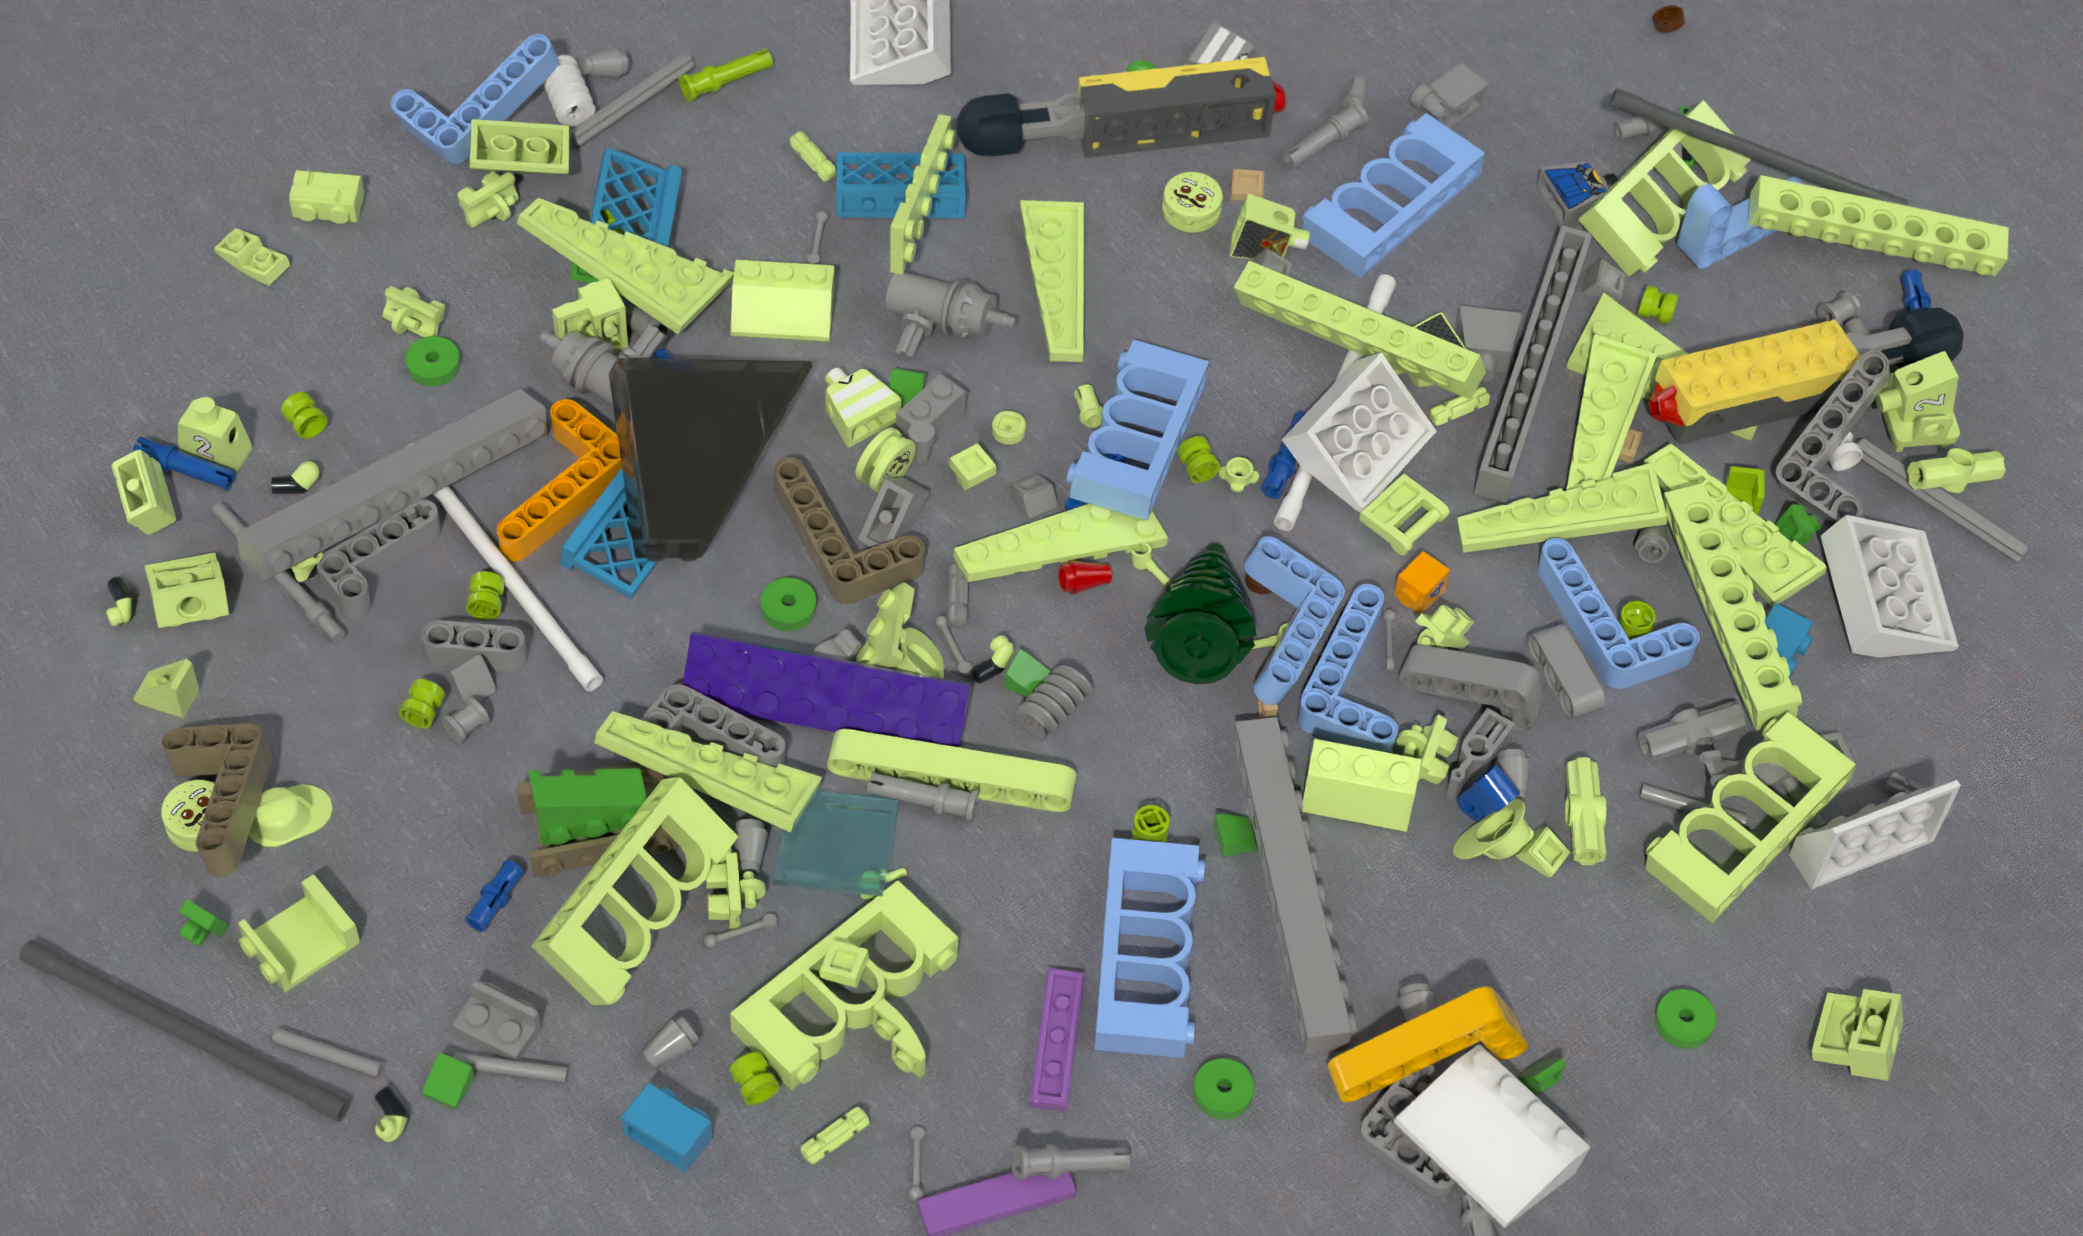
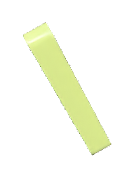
M849 729L835 732L827 762V768L832 773L843 777L871 781V773L876 772L938 787L939 784L947 783L950 788L966 792H971L973 789L978 790V799L1054 812H1063L1070 809L1077 774L1072 768L1062 764Z

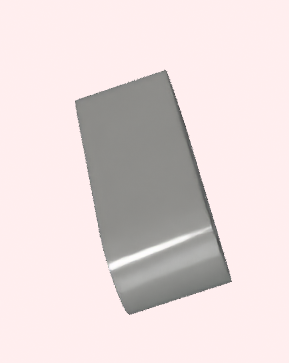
M437 620L428 623L422 631L426 658L431 664L436 666L456 668L473 657L481 655L489 671L516 672L522 669L527 662L524 634L516 627Z
M1563 624L1528 636L1527 642L1530 654L1566 717L1573 719L1604 708L1605 697L1603 690L1570 632Z

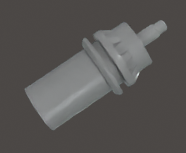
M904 271L903 275L894 273L886 294L887 311L903 316L900 323L904 328V332L895 354L901 356L905 361L914 359L922 337L931 335L934 324L940 325L944 334L949 336L954 334L958 337H965L973 334L985 337L989 333L992 324L1012 328L1015 326L1016 319L996 311L997 300L995 295L982 292L977 284L966 283L964 279H957L951 284Z
M649 325L633 348L624 347L618 357L614 355L613 346L610 343H604L596 336L585 337L575 330L568 333L563 339L547 331H543L540 334L539 339L555 351L551 360V367L560 372L564 377L565 383L575 388L577 393L585 394L591 392L636 422L642 421L656 405L662 387L646 376V373L652 367L648 360L666 337L658 328Z

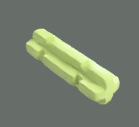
M798 131L795 135H792L789 139L791 147L797 153H801V158L813 171L818 172L817 175L823 181L829 182L831 178L837 175L836 167L830 160H826L827 157L812 141H808L809 138L804 132Z
M1478 387L1471 400L1457 396L1444 402L1445 406L1439 404L1430 408L1429 418L1435 426H1440L1447 423L1448 418L1449 420H1454L1475 411L1474 407L1479 409L1488 405L1490 394L1485 387Z
M855 1107L845 1114V1120L840 1118L817 1134L816 1141L812 1138L803 1144L800 1150L805 1160L811 1165L818 1163L825 1157L824 1153L826 1151L830 1154L854 1137L853 1132L855 1130L859 1133L869 1126L870 1121L866 1113L859 1107Z

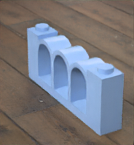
M1425 113L1417 121H1411L1405 128L1403 135L1391 143L1388 158L1373 159L1365 164L1361 170L1359 182L1343 184L1335 190L1331 202L1325 198L1315 207L1311 206L1307 209L1302 217V229L1310 231L1308 242L1361 278L1481 174L1485 152ZM1412 160L1419 162L1440 177L1431 184L1400 161ZM1372 185H1389L1412 201L1402 208L1373 188ZM1348 208L1360 209L1384 225L1374 233L1343 210Z
M1133 339L1128 352L1122 351L1117 367L1120 372L1117 375L1115 396L1108 399L1103 406L1101 427L1095 430L1089 437L1087 452L1083 451L1078 463H1072L1069 468L1066 482L1071 483L1070 498L1148 521L1205 387L1209 361ZM1131 392H1148L1178 402L1176 406L1138 396ZM1116 423H1134L1164 432V434L1160 438L1123 427ZM1108 453L1120 454L1121 456L1148 463L1150 467L1146 470L1108 459L1102 455Z
M1112 838L1094 1050L1184 1058L1186 1044L1193 1045L1195 1022H1188L1189 1007H1187L1190 984L1185 971L1188 969L1193 945L1192 932L1188 926L1191 923L1194 912L1196 882H1203L1205 860H1198L1199 846ZM1122 889L1168 893L1180 899L1184 906L1180 910L1171 913L1121 909ZM1119 934L1170 939L1179 946L1181 951L1171 958L1117 954ZM1115 979L1162 983L1174 989L1178 997L1175 1001L1160 1005L1114 1001Z

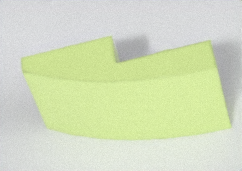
M237 228L214 248L215 252L229 264L268 286L290 266L286 255L263 247L258 236Z
M881 998L872 1009V1025L880 1037L887 1041L892 1040V1058L894 1063L906 1073L912 1072L921 1079L925 1075L926 1055L923 1047L905 1018L891 1004Z

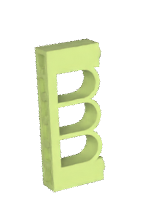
M1704 100L1684 115L1733 134ZM1671 128L1578 220L1589 233L1593 234L1597 242L1628 277L1639 269L1642 273H1645L1658 261L1654 256L1663 248L1662 244L1676 235L1679 225L1684 221L1689 201L1695 191L1706 184H1712L1718 191L1726 185L1729 179L1733 183L1736 182L1748 171L1744 166L1751 159ZM1678 142L1684 146L1703 168L1707 175L1708 183L1699 179L1672 149ZM1653 167L1660 172L1679 194L1683 209L1677 207L1647 174ZM1630 192L1653 218L1657 226V234L1651 232L1621 198L1625 194Z
M1787 712L1780 720L1774 718L1768 723L1762 732L1764 741L1750 750L1746 756L1742 774L1730 775L1718 782L1713 790L1709 808L1704 807L1693 810L1681 822L1678 834L1671 830L1663 839L1660 836L1657 837L1646 850L1648 857L1645 869L1711 923L1734 902L1852 778L1856 764L1790 712ZM1763 763L1777 764L1811 790L1795 807H1792L1763 784L1754 775L1753 768ZM1731 796L1745 797L1775 819L1778 825L1760 841L1731 818L1722 809L1720 802ZM1695 830H1712L1747 857L1727 875L1690 844L1687 836Z
M681 777L662 779L531 947L591 1005H610L615 1003L624 994V986L631 978L626 969L638 966L646 958L650 950V930L667 927L676 919L681 906L680 891L691 890L702 884L710 872L711 864L725 861L726 853L732 852L731 846L739 836ZM659 826L680 845L685 853L687 860L686 870L678 881L672 878L643 848ZM629 864L655 891L657 898L656 909L648 920L643 918L612 887ZM599 903L622 925L626 933V948L617 960L610 956L581 927Z
M897 880L730 1013L731 1031L752 1052L763 1053L768 1062V1068L790 1090H793L800 1083L806 1084L815 1077L819 1070V1060H825L837 1054L844 1045L846 1028H865L872 1024V1009L881 998L885 999V996L892 998L905 996L918 987L924 972L932 977L940 969L944 971L951 967L958 956V937ZM881 929L913 961L912 966L903 972L890 973L883 971L868 959L862 980L874 991L875 995L863 1004L853 1005L843 1002L819 980L820 968L832 941L836 940L859 947ZM804 991L834 1021L836 1026L831 1032L823 1036L813 1037L805 1035L779 1010Z

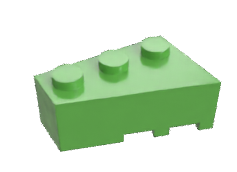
M640 768L596 769L595 775L575 776L574 770H562L561 776H541L540 770H528L541 845H560L572 839L587 836L599 837L607 832L622 830L647 799Z

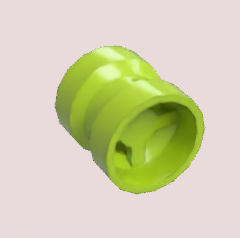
M1648 285L1638 311V316L1644 318L1652 316L1657 318L1660 323L1669 325L1679 294L1673 292L1665 294L1660 292L1657 287Z
M297 392L288 397L282 404V415L289 423H293V430L301 439H310L319 435L327 425L326 415L320 408L316 407L314 399L307 392Z
M1203 436L1191 437L1185 440L1177 449V455L1181 463L1187 465L1186 472L1194 483H1203L1212 479L1221 468L1216 456L1210 453L1211 446L1206 437Z
M483 571L474 573L471 576L469 582L471 594L467 598L465 608L470 616L482 620H491L500 615L502 602L499 597L503 595L505 585L504 579L500 575Z
M1631 601L1622 608L1618 622L1628 639L1631 640L1651 633L1656 615L1653 608L1647 603Z
M416 679L408 691L409 699L403 701L398 713L406 723L417 728L426 729L432 725L436 717L435 709L440 708L446 696L443 689L437 684L425 679Z
M1147 805L1138 809L1134 816L1132 840L1167 843L1170 824L1168 813L1156 805Z
M761 1052L748 1053L737 1059L729 1068L734 1082L742 1087L740 1094L747 1105L765 1102L779 1090V1084L775 1076L767 1071L768 1062Z

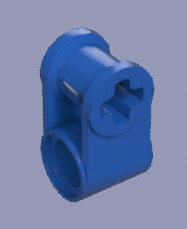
M1496 764L1480 775L1471 788L1462 792L1457 798V803L1464 814L1472 820L1479 821L1489 814L1503 809L1519 795L1520 791Z

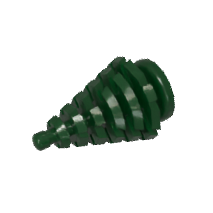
M1217 543L1209 544L1204 552L1200 553L1192 563L1188 564L1184 574L1179 576L1167 588L1166 592L1158 599L1156 605L1146 617L1154 616L1155 619L1148 621L1144 627L1147 642L1154 641L1150 648L1157 656V660L1164 670L1180 681L1196 685L1214 683L1227 677L1255 646L1253 640H1245L1249 637L1257 636L1253 617L1232 567L1228 563V558L1225 556V550Z

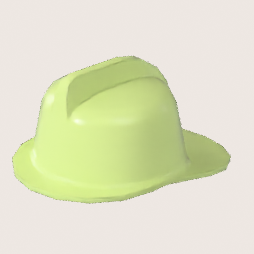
M910 627L905 628L904 630L907 631L906 641L901 644L899 649L904 653L902 662L891 669L944 679L943 658L934 643L919 630Z
M302 784L289 788L274 787L268 789L261 794L249 836L255 843L263 847H278L314 833L324 827L331 818L333 810L331 799L325 791L312 785Z
M1514 799L1500 811L1491 813L1470 827L1455 842L1452 849L1453 855L1458 859H1470L1484 854L1491 859L1501 860L1516 854L1534 836L1533 830L1523 817L1526 809L1524 802L1520 799Z

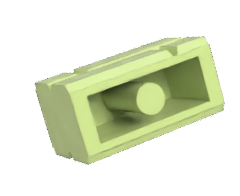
M296 170L289 195L292 216L304 221L319 219L331 220L337 224H344L346 222L358 223L364 200L362 177L358 175Z
M135 450L113 462L111 466L114 476L117 478L116 483L128 523L149 535L175 522L176 515L163 471L158 461L152 457L150 458L142 450Z

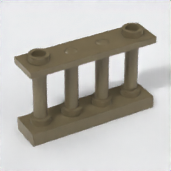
M637 762L599 768H640L647 798L661 780L664 779L663 774ZM596 769L577 772L574 775H595ZM530 782L516 784L521 815L533 814L540 850L529 852L533 876H552L564 870L595 865L622 831H612V836L593 840L588 836L577 838L576 843L554 847V844L541 845ZM659 826L643 848L649 854L661 855L670 850L678 849V843Z

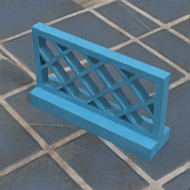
M606 147L602 155L589 222L595 224L598 220L606 223L600 212L608 209L616 222L609 224V230L612 231L621 227L624 233L627 231L636 235L629 224L639 221L646 231L640 237L668 247L682 168L670 164L667 170ZM610 161L621 164L626 172L617 175L610 166ZM644 173L656 178L655 184L647 187L639 175ZM630 178L638 191L629 193L621 181ZM614 185L621 197L612 200L605 187ZM642 196L650 206V209L643 212L634 200ZM626 203L634 215L625 218L617 205Z
M837 152L836 217L894 218L900 203H905L908 184L913 183L915 170L909 166L920 164L922 153ZM948 153L947 165L958 166L949 172L947 170L939 172L940 184L937 194H931V211L929 217L924 216L923 218H965L966 185L964 153ZM843 164H858L860 167L852 171ZM880 164H889L892 167L884 171L877 166H879ZM870 172L876 177L868 181L861 176ZM902 172L908 177L899 181L893 176Z
M637 450L632 453L562 546L560 565L571 571L574 567H577L630 599L634 597L704 500V496L646 463L647 456ZM648 476L660 483L661 491L644 493L641 483ZM683 496L690 500L691 504L688 508L673 510L670 497ZM664 498L667 511L650 514L646 501ZM640 502L644 515L626 517L624 506ZM670 519L671 531L655 534L652 522ZM646 523L649 535L631 538L628 525ZM622 526L626 539L608 542L605 534L606 530ZM652 543L654 550L652 557L637 559L634 546ZM628 547L631 560L613 563L610 550ZM604 551L607 564L593 565L585 560L589 553ZM634 568L636 579L631 585H628L617 578L616 570Z

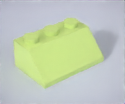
M472 119L469 170L567 176L569 171V125Z
M735 260L732 285L731 336L830 342L834 300V265Z
M1314 739L1302 800V812L1407 832L1422 759Z

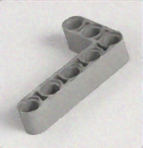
M1868 351L1859 358L1776 468V476L1780 488L1832 525L1841 519L1839 513L1847 507L1854 508L1857 511L1855 517L1864 518L1861 501L1819 471L1888 383L1890 378L1889 361L1879 351ZM1872 364H1878L1883 367L1882 372L1877 375H1869L1865 370ZM1851 391H1859L1863 394L1862 398L1856 402L1847 401L1845 396ZM1831 417H1837L1842 420V424L1835 429L1827 428L1824 425L1826 420ZM1810 444H1818L1822 447L1821 451L1816 455H1808L1804 452L1805 448ZM1791 470H1797L1802 474L1795 482L1786 481L1783 478L1784 475ZM1817 489H1825L1829 492L1828 497L1822 501L1814 500L1811 495Z

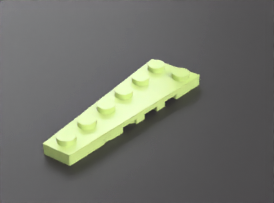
M938 115L922 152L920 166L915 168L913 183L908 184L906 189L905 203H900L891 224V273L903 275L907 262L912 263L916 252L915 239L920 240L924 229L923 217H929L932 207L931 194H937L939 189L940 175L938 174L940 171H945L948 161L947 149L952 150L955 143L956 131L951 130V116Z
M1020 200V215L1050 361L1083 362L1084 202Z
M1597 334L1594 335L1566 491L1581 487V482L1592 479L1598 482L1612 477L1654 367L1657 354Z
M1670 443L1644 460V465L1654 463L1659 485L1666 492L1704 483L1709 495L1714 494L1718 503L1720 521L1725 520L1729 528V542L1732 548L1737 547L1739 550L1743 574H1749L1753 588L1772 608L1776 603L1780 604L1826 574L1827 566L1795 540L1791 542L1778 532L1779 528L1768 520L1766 522L1755 514L1753 507L1744 500L1740 502L1727 492V487L1708 475L1706 470Z
M1654 463L1613 473V478L1595 482L1592 479L1581 482V487L1563 491L1562 488L1550 491L1549 496L1535 500L1528 497L1508 505H1500L1457 517V527L1463 553L1545 542L1552 538L1566 539L1660 526L1667 523V515Z
M1087 504L954 548L953 557L964 572L967 582L1011 575L1020 571L1038 570L1044 564L1061 562L1064 565L1068 561H1075V559L1093 556V559L1105 558L1107 553L1125 550L1127 554L1131 553L1133 549L1135 552L1141 551V542L1148 543L1151 549L1167 546L1168 536L1153 511H1151L1147 521L1093 504Z
M614 711L610 713L599 728L594 741L597 745L670 778L681 777L688 786L790 833L819 789L822 777L782 764H778L777 768L759 763L757 762L758 757L744 753L743 757L724 752V746L713 742L710 745H702L691 741L687 734L667 730L659 725Z

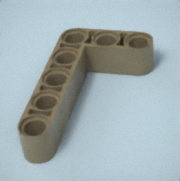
M786 457L780 459L775 464V494L830 594L837 602L843 604L854 603L896 587L903 582L907 583L917 579L922 575L925 567V546L920 538L906 535L853 554L803 463L796 458Z
M256 723L173 729L163 736L161 746L174 774L178 776L218 774L196 838V847L209 875L213 877L227 876L233 873L240 864L272 763L273 754L261 726Z

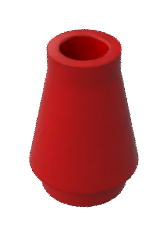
M1068 561L1066 564L1059 566L1058 580L1063 592H1070L1071 595L1100 585L1110 584L1112 572L1108 563L1096 564Z

